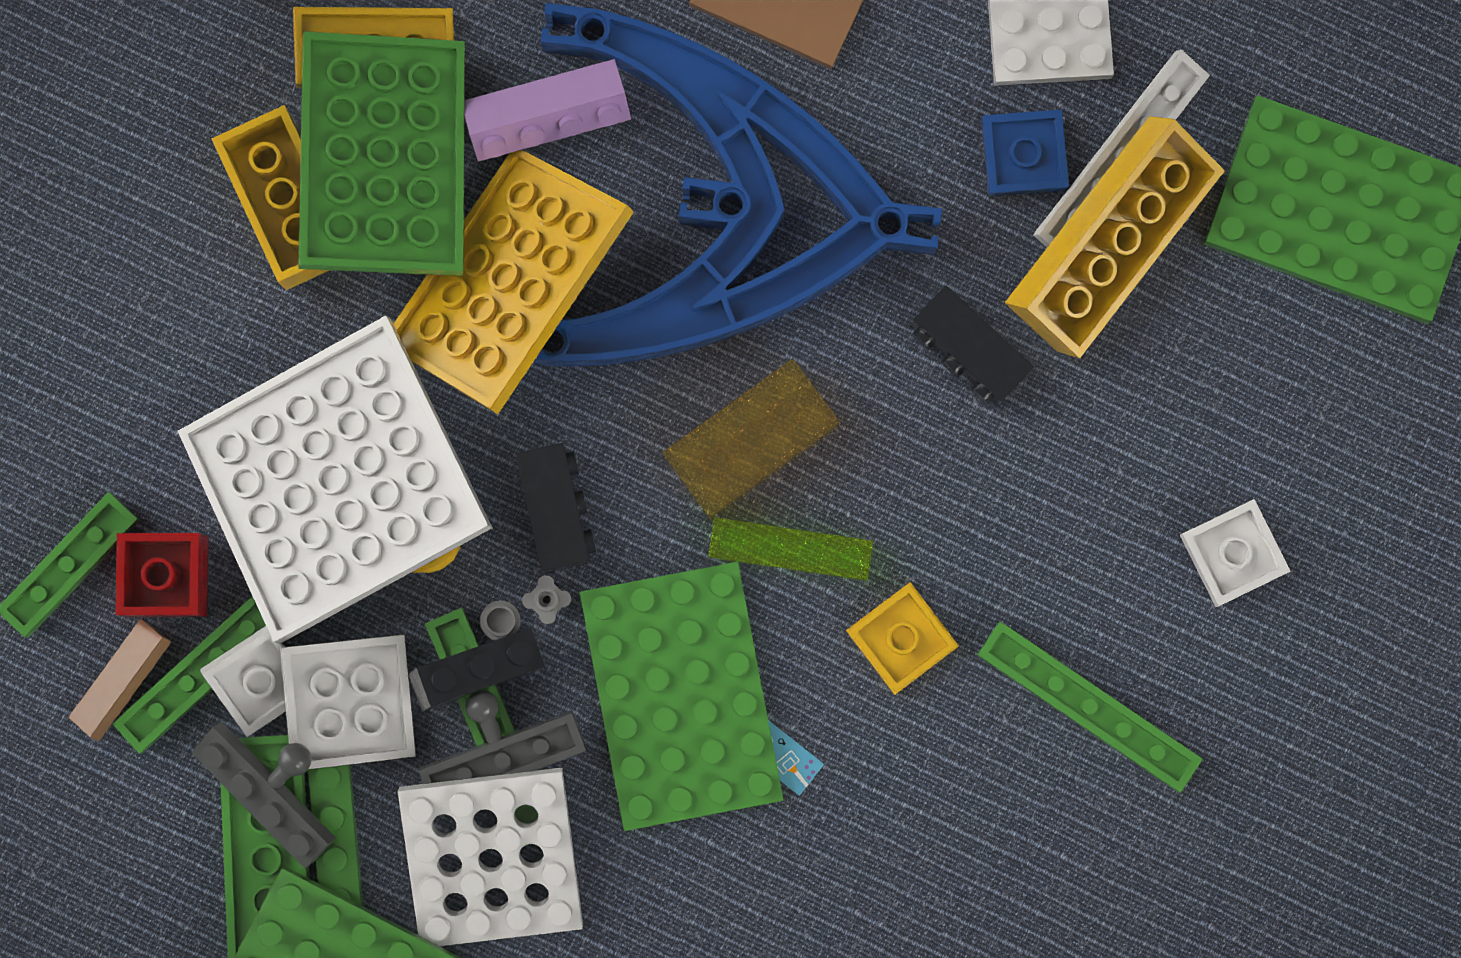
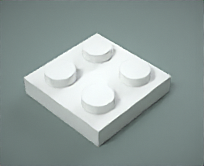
M1255 499L1180 534L1215 607L1291 572Z
M267 626L200 669L206 681L247 737L286 712L280 648L285 647L283 642L281 644L273 642Z

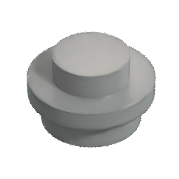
M495 601L488 604L482 611L480 625L486 636L493 640H498L517 633L521 625V617L517 608L511 603Z

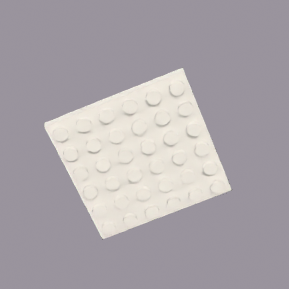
M387 316L380 318L178 430L272 640L278 644L492 529L487 515L392 320Z

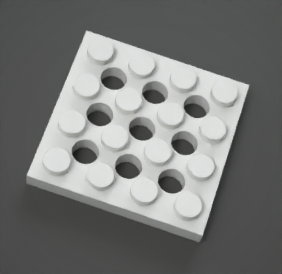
M563 768L399 787L398 798L419 936L438 946L583 929ZM521 805H531L537 810L538 818L532 823H522L516 818L515 810ZM483 809L490 810L496 815L497 823L491 828H482L475 822L474 815ZM441 814H447L454 818L457 827L450 833H442L435 828L433 820ZM527 844H535L542 849L544 856L538 862L531 863L522 858L520 850ZM486 849H495L502 855L503 861L497 867H487L481 862L480 854ZM445 854H454L460 858L462 867L456 872H447L441 868L439 859ZM539 883L547 888L549 895L543 901H533L526 895V888L531 884ZM493 888L502 889L507 894L508 901L502 906H493L487 902L485 898L486 892ZM451 893H459L466 898L468 905L461 911H453L446 906L445 897Z

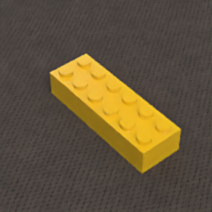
M1149 116L1008 297L1005 304L1054 350L1081 358L1225 170L1175 119Z

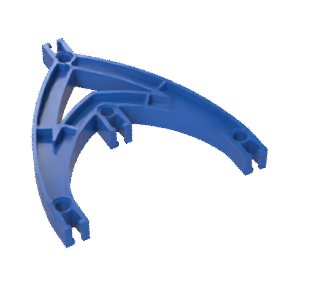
M546 3L544 12L546 28H542L541 35L543 52L588 57L603 62L615 59L617 68L649 85L686 116L717 156L730 183L684 177L682 200H690V194L713 198V210H687L688 203L681 202L679 224L722 229L723 232L698 259L680 274L643 297L595 315L561 320L552 335L556 334L563 338L562 348L555 353H548L542 349L532 364L559 367L599 366L641 361L697 349L729 339L786 315L833 288L885 249L928 255L935 254L938 248L939 237L932 236L930 239L908 235L906 229L908 222L931 223V227H938L941 222L942 208L892 203L858 160L827 129L785 94L757 75L701 44L646 22L598 9ZM554 22L575 26V34L573 36L550 35V28H554ZM590 27H599L604 31L603 36L595 41L587 40L583 37V34ZM755 131L798 166L826 194L848 222L826 239L791 261L760 277L732 288L758 259L784 216V206L775 176L764 150L753 132ZM735 199L740 202L742 209L735 215H727L721 211L720 205L724 200ZM883 218H892L898 223L899 231L895 234H885L880 230L878 222Z

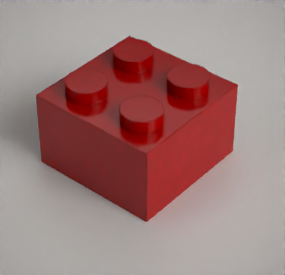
M117 533L115 615L123 617H208L209 536L201 533Z

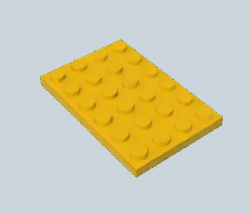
M523 150L509 153L464 219L462 276L427 274L394 322L397 333L412 363L498 415L634 211L623 202Z

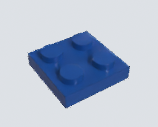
M1062 109L982 116L988 197L1068 190L1069 180Z

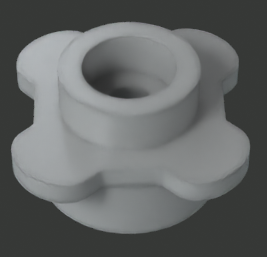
M542 576L538 579L537 587L531 593H526L522 601L525 608L533 609L539 615L542 623L551 624L556 620V614L562 607L569 606L571 596L569 592L561 591L555 586L552 577ZM549 596L551 598L550 603L545 604L543 598Z

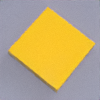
M911 582L846 630L894 695L959 647Z

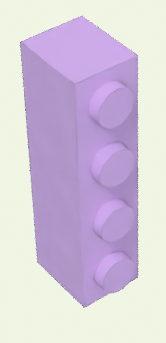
M615 59L464 100V115L478 162L631 120L625 91Z

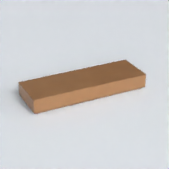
M140 618L68 718L90 738L100 741L170 645L171 641L150 623Z

